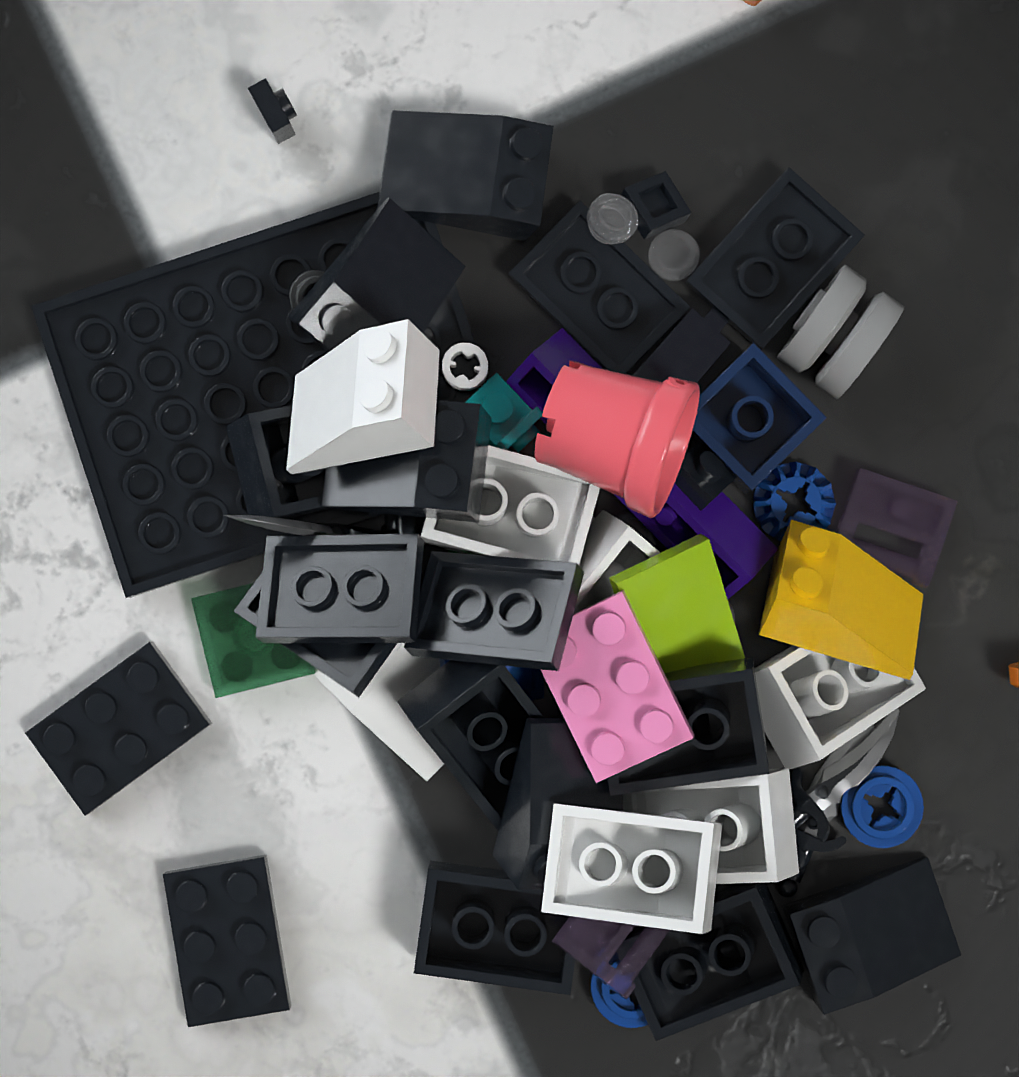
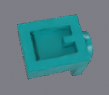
M498 373L493 375L465 402L481 404L492 417L489 437L490 446L504 450L512 446L519 452L540 432L534 423L542 417L543 412L538 407L532 410Z

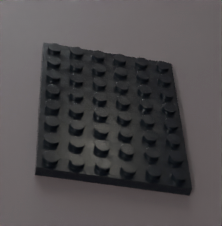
M379 192L31 306L125 598H132L265 554L267 536H288L290 534L258 526L252 527L250 524L225 516L248 515L226 426L249 413L293 405L295 375L328 353L288 318L293 311L289 299L290 289L295 279L304 272L311 270L326 272L377 211ZM414 219L442 244L436 223ZM455 283L423 334L440 350L437 400L465 403L488 380L486 377L485 382L474 390L459 391L452 388L443 375L442 360L445 353L452 346L458 343H472L476 345ZM460 354L452 360L456 362L457 366L456 368H450L455 378L459 375H464L468 380H471L478 375L474 371V367L480 366V363L475 356L467 360ZM326 509L290 519L312 523L353 525L383 514L371 516L369 512Z

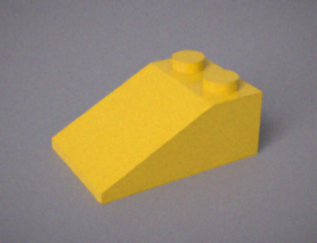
M791 519L774 556L759 635L910 680L914 670L924 594L843 535Z

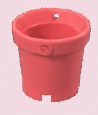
M570 360L569 366L564 365L561 368L546 401L542 417L548 418L546 430L552 434L551 437L537 433L535 459L538 463L561 470L624 498L629 509L648 518H653L660 513L666 503L685 457L700 398L699 385L696 382L674 377L658 382L595 368Z

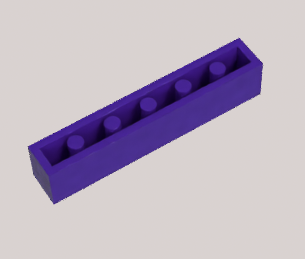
M561 328L535 349L508 378L506 383L532 410L538 407L543 412L551 388L561 368L564 365L569 366L570 360L591 367L602 368ZM541 417L540 419L547 425L548 418ZM674 483L666 503L655 517L648 518L629 509L667 549L700 533L709 538L727 599L753 579L778 550L765 534L723 492L700 511ZM615 495L626 506L625 499Z

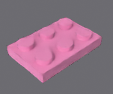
M624 590L574 613L559 671L541 670L595 782L598 783L693 739L694 733Z

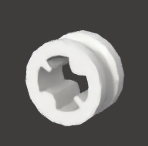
M458 343L452 346L443 357V375L452 388L459 391H471L485 382L488 375V360L485 353L478 346L472 343ZM462 354L467 360L475 356L479 360L480 366L474 367V371L478 373L474 379L468 380L464 375H459L455 378L452 375L450 368L457 367L456 362L452 361L457 355Z

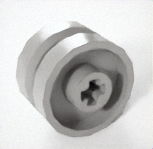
M844 265L825 290L820 289L794 324L793 329L795 331L777 357L794 371L800 373L810 368L823 351L826 352L828 355L815 375V386L835 400L839 399L860 375L899 320L905 307L885 292H881L872 296L858 314L854 312L853 309L866 290V279L847 265Z

